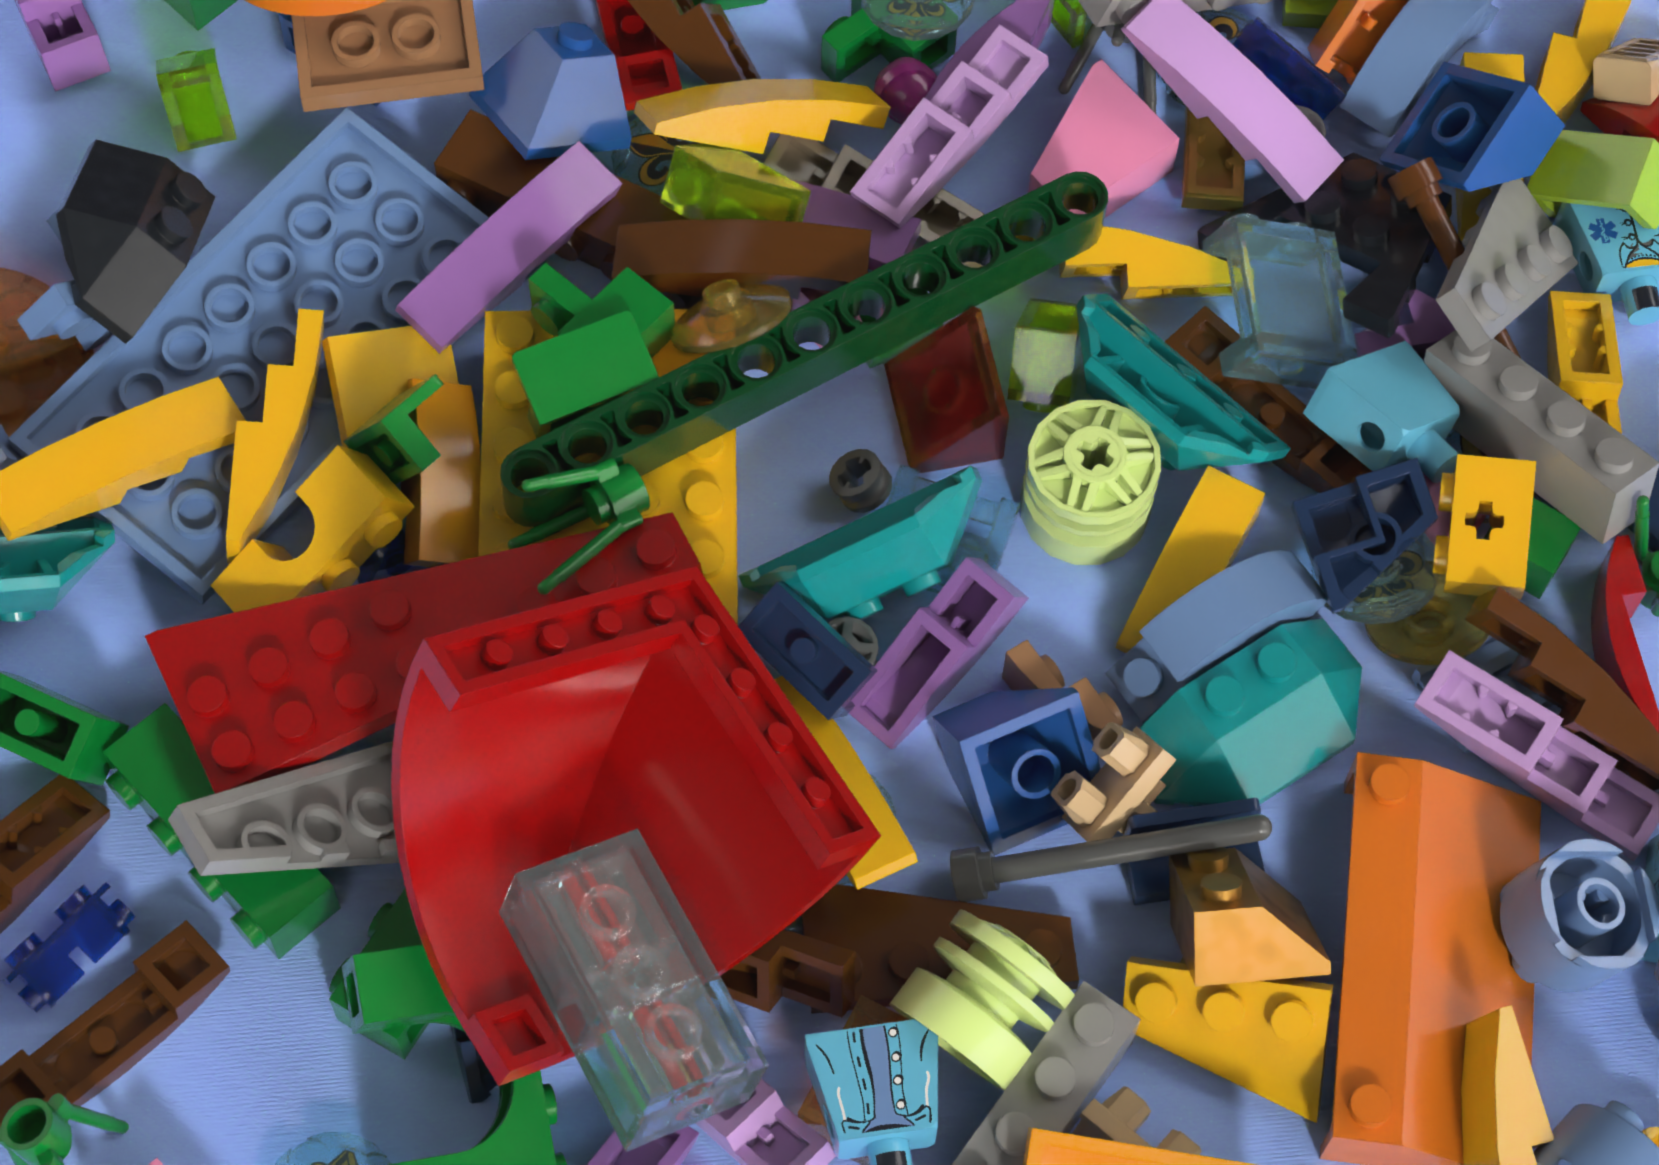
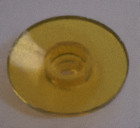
M725 279L715 282L703 290L702 300L690 307L675 321L674 326L670 330V338L675 348L687 353H708L738 346L763 335L785 319L792 308L790 293L784 287L773 284H746L739 286L736 279Z
M1424 568L1419 577L1411 580L1401 579L1395 575L1389 578L1394 584L1393 587H1399L1400 583H1408L1413 587L1414 592L1410 596L1400 597L1396 610L1393 613L1385 614L1371 605L1365 606V631L1370 641L1380 651L1401 662L1415 665H1440L1449 650L1465 658L1479 649L1489 637L1487 633L1464 620L1475 599L1479 596L1443 593L1445 574L1432 573L1433 568Z

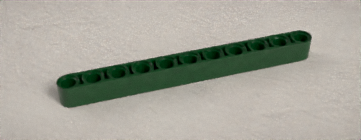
M1075 171L1065 174L515 449L506 456L501 464L500 471L503 504L507 515L515 523L524 527H536L584 504L582 490L590 487V482L548 490L523 492L517 488L525 479L591 467L611 457L614 458L617 466L629 463L642 476L1088 250L1097 243L1102 232L1108 205V191L1105 184L1097 176L1088 172ZM1077 209L1085 212L1086 214H1075L1070 212L1069 210ZM1024 235L1035 240L1023 241L1015 236ZM976 262L981 264L982 267L971 268L962 263ZM913 288H921L926 291H929L930 293L925 295H916L914 293L909 292L908 290ZM869 315L874 317L876 321L861 322L854 317ZM806 342H815L823 347L816 350H807L799 345ZM756 369L767 372L768 375L753 378L744 373ZM696 397H706L713 402L705 406H695L688 401ZM640 425H651L658 429L654 433L647 435L632 431L633 428ZM585 453H594L602 457L592 463H581L575 460L576 457Z

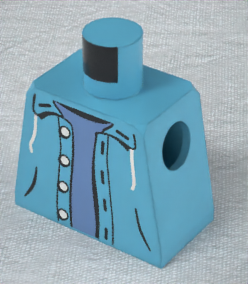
M915 1019L805 1035V1065L835 1153L839 1159L868 1156L869 1165H912L910 1150L926 1148L935 1144L938 1129V1036Z

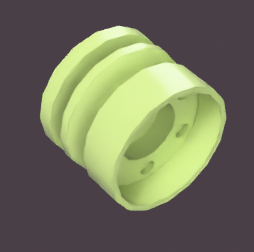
M1107 400L1074 401L1055 408L1037 425L1027 450L1025 474L1020 494L1021 519L1031 539L1046 553L1073 565H1101L1123 557L1141 540L1150 519L1154 494L1157 490L1161 473L1160 446L1150 426L1132 410Z
M960 909L949 925L970 945V948L966 952L952 942L939 937L933 948L952 969L950 975L944 980L928 970L917 967L889 1005L906 1020L915 1019L938 1036V1046L989 1083L1004 1091L1032 1054L1023 1041L1011 1030L1013 1026L1020 1020L1035 1029L1048 1032L1054 1024L1052 1019L1032 1000L1037 995L1051 1005L1064 1010L1075 994L1058 978L1051 968V964L1018 936L1001 925L981 920L973 914Z

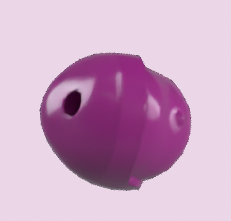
M899 57L891 61L879 72L875 80L874 92L891 107L888 117L902 125L923 97H926L938 76L931 68L918 59Z

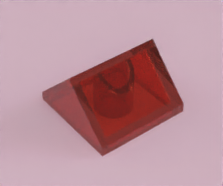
M973 306L884 364L907 463L911 472L919 474L999 460L1004 457L1009 414L982 310Z

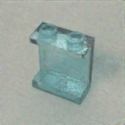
M1239 214L1226 219L1220 228L1203 240L1205 253L1227 258L1240 338L1219 353L1223 376L1317 389L1328 368L1358 358L1352 323L1344 318L1343 298L1346 296L1335 232L1308 228L1306 224L1301 222L1285 224L1261 220L1253 214Z

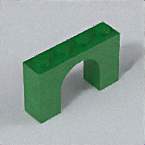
M423 944L355 954L342 965L352 1034L423 1023L445 1024L464 1031L443 993ZM541 1071L499 1086V1104L494 1121L485 1136L473 1148L458 1153L389 1165H567L563 1153L554 1152L550 1125H555L557 1122V1103L554 1090L550 1083H542Z

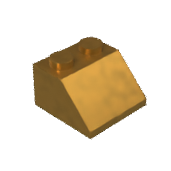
M1221 847L1169 856L1170 925L1195 987L1331 975V962L1301 901L1236 848Z

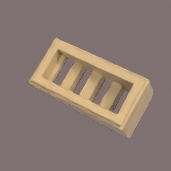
M1633 38L1600 53L1594 59L1593 98L1650 105L1658 97L1659 40Z

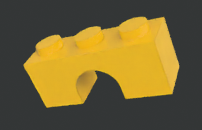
M337 445L295 491L309 507L314 518V535L309 547L300 556L293 558L282 546L252 539L210 586L233 612L351 586L360 574L359 567L376 549L386 546L399 534L403 526L402 520L415 506L367 454Z

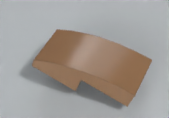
M1028 640L1023 641L1006 652L1002 679L1011 690L1065 687L1064 678L1056 663L1046 654L1039 656ZM1086 677L1069 686L1074 687L1079 692L1092 740L1097 737L1109 722H1114L1120 726L1123 725L1122 714L1114 700L1106 692L1102 691L1098 694Z

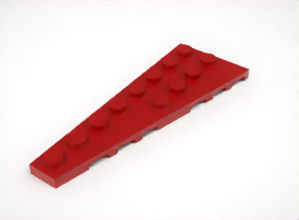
M671 512L643 519V524L622 533L573 575L546 595L538 592L537 587L539 583L605 528L164 628L145 635V638L216 794L300 769L394 724L402 689L411 663L423 639L426 637L697 566L702 574L703 571L676 517Z

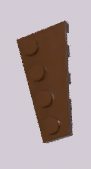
M840 884L833 886L821 899L801 915L803 935L855 951V1002L849 1010L891 1007L889 1005L917 967L928 970L946 980L952 969L937 954L933 945L939 937H942L967 952L970 945L949 925L960 909L973 914L981 920L1001 925L1018 936L1051 964L1050 966L1058 978L1071 990L1077 989L1079 984L1071 918L1066 916L868 888L857 890L854 886ZM811 1007V1014L826 1013Z

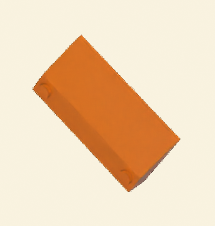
M1357 752L1344 781V793L1353 794L1334 1098L1332 1122L1329 1132L1320 1145L1319 1159L1361 1165H1464L1461 1084L1466 1023L1496 1009L1512 1005L1527 1055L1532 1065L1535 983H1528L1520 978L1513 968L1512 955L1505 943L1501 930L1500 893L1503 886L1510 882L1517 874L1539 861L1541 801L1424 760Z

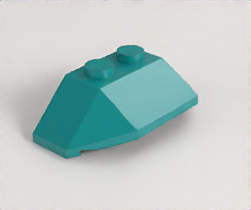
M1107 293L1085 294L1078 301L1076 307L1086 392L1095 400H1107L1126 407L1146 422L1160 446L1161 466L1171 471L1175 469L1184 471L1207 468L1208 465L1211 467L1261 463L1284 458L1291 448L1110 295Z
M970 465L942 480L738 575L744 588L766 595L776 582L784 581L822 617L835 619L845 615V617L849 616L860 620L866 619L884 609L880 601L882 597L903 588L906 597L909 598L942 582L938 571L951 566L982 483L980 473L977 468Z
M94 516L78 517L10 541L7 540L0 528V621H27L36 617V611L53 610L115 543V529L110 523L96 519Z
M1323 618L1279 625L1177 690L1140 727L1143 732L1176 759L1174 764L1160 779L1166 784V787L1154 800L1155 804L1174 805L1175 803L1201 806L1249 798H1258L1259 803L1262 804L1354 744L1362 666Z

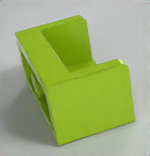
M1562 130L1534 174L1530 177L1527 188L1544 213L1552 218H1556L1563 202L1624 209L1643 228L1657 229L1659 225V143L1654 138Z

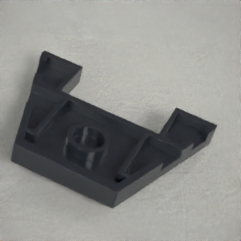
M1354 152L1343 157L1344 161L1305 202L1294 203L1283 189L1280 188L1202 226L1197 231L1200 250L1241 268L1248 264L1276 237L1282 234L1369 274L1343 298L1344 318L1386 338H1390L1395 333L1399 325V313L1404 303L1410 302L1416 290V278L1423 263H1429L1436 248L1416 207L1409 210L1405 200L1398 202L1387 181L1388 178L1397 174L1398 171ZM1443 191L1438 197L1450 219L1452 215V195Z

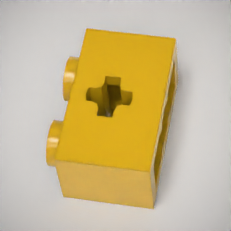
M1457 454L1455 472H1442L1438 511L1451 512L1449 536L1436 535L1432 573L1445 574L1443 593L1481 596L1499 586L1516 599H1522L1526 584L1536 461ZM1477 514L1490 515L1489 523L1494 529L1491 530L1488 540L1476 539V528L1471 525L1475 524Z

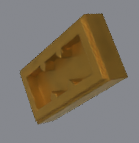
M1186 106L1181 208L1229 212L1241 208L1244 202V158L1208 116L1197 119Z

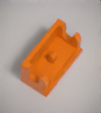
M1338 0L1307 47L1315 66L1328 74L1332 69L1338 71L1352 85L1380 38L1409 0Z

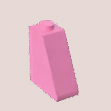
M1101 59L1092 65L1030 174L1028 193L1065 174L1075 171L1088 172L1097 176L1107 188L1108 205L1105 214L1106 218L1173 171L1180 138ZM1077 209L1069 210L1070 212L1075 214H1086L1085 212Z

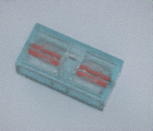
M638 828L514 875L499 914L626 1152L750 1099L768 1069L769 1063Z

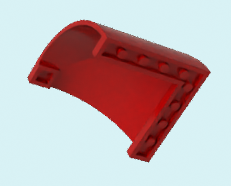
M697 566L426 637L423 639L411 663L402 689L395 720L392 747L391 792L398 858L406 894L419 936L443 993L498 1086L584 1053L627 1032L625 1021L632 1014L648 1005L661 1003L664 1009L667 1010L703 988L793 923L835 886L881 837L875 825ZM588 873L592 875L636 956V961L628 969L610 978L600 979L554 895L557 888L564 882L581 874Z

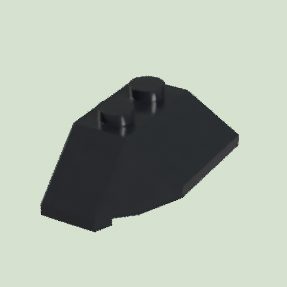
M96 139L88 147L56 213L65 260L76 282L71 286L75 305L126 344L134 337L187 267L215 196L204 187L196 176L183 171L167 157Z

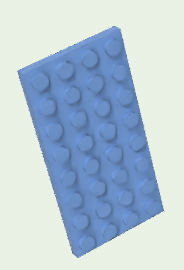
M346 107L188 262L187 267L134 337L125 344L113 335L8 438L9 445L23 459L104 419L163 395L218 376L246 421L263 422L267 365L294 366L298 308L324 310V339L331 336L411 326L395 311L397 305L452 251L480 227L488 217ZM323 346L315 397L297 458L273 512L255 540L264 542L303 502L295 491L337 445L342 446ZM234 444L191 457L182 472L129 489L120 504L90 513L96 519L110 523L118 537L202 605L216 592L210 585L229 565L227 564L226 530Z

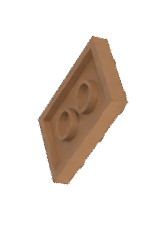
M387 0L366 9L338 15H292L300 98L304 112L485 90L472 0Z

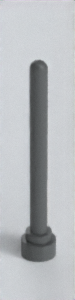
M1255 814L995 857L993 851L981 852L979 846L952 850L950 853L951 877L958 901L983 900L988 898V892L999 890L1000 883L1263 841L1270 836L1272 823L1265 815Z

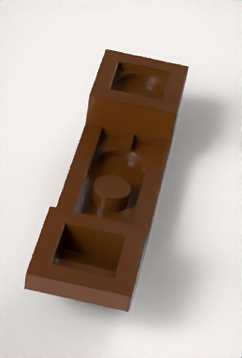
M1204 306L1164 341L1291 448L1284 458L1270 462L1302 484L1318 493H1322L1354 483L1356 476L1372 472V470L1303 414L1307 405L1249 358L1248 353L1251 343L1208 307Z
M185 920L133 961L135 973L30 1056L21 1049L0 1066V1128L8 1110L16 1103L27 1098H39L48 1102L54 1094L59 1093L74 1105L82 1106L128 1072L174 1032L230 973V966L195 928Z

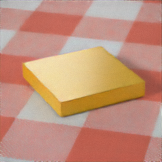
M412 326L331 336L322 340L341 443L346 448L348 447L343 441L396 396L406 391L408 379L425 380L436 374L442 382L459 384L452 346L449 345L439 354Z

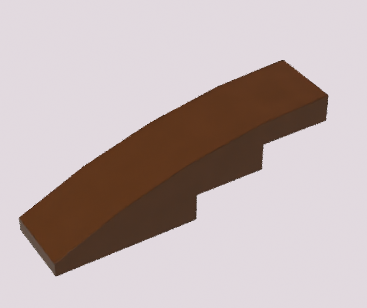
M627 0L654 34L706 83L717 84L761 79L720 4L699 3L695 6L692 0Z
M753 219L670 220L623 224L618 227L611 281L626 267H629L659 292L734 302L736 290L798 299L801 287L833 291L867 274L872 230L808 222Z
M1498 586L1477 597L1464 620L1519 653L1507 676L1561 709L1559 716L1564 718L1560 726L1618 760L1614 766L1616 769L1659 794V733L1608 673L1556 626Z
M59 774L0 820V934L57 878L110 818V810L73 779Z
M782 930L733 968L680 1002L697 1008L711 991L770 1013L783 996L843 1018L855 1002V951L795 932Z

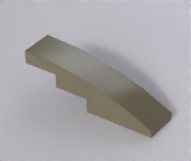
M779 134L758 173L806 182L851 195V189L869 168L873 160L846 144L839 153H836L816 140ZM942 188L914 215V217L921 219V230L911 251L985 214ZM976 262L962 263L971 268L982 267L981 264Z

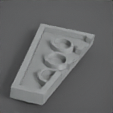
M1521 178L1489 187L1492 190L1491 194L1480 201L1475 212L1480 217L1477 224L1467 230L1462 243L1465 246V251L1453 260L1435 299L1471 352L1492 340L1578 264L1573 255V248L1569 238L1562 229L1552 225Z
M393 741L179 804L168 821L200 876L400 863L393 823L391 792Z

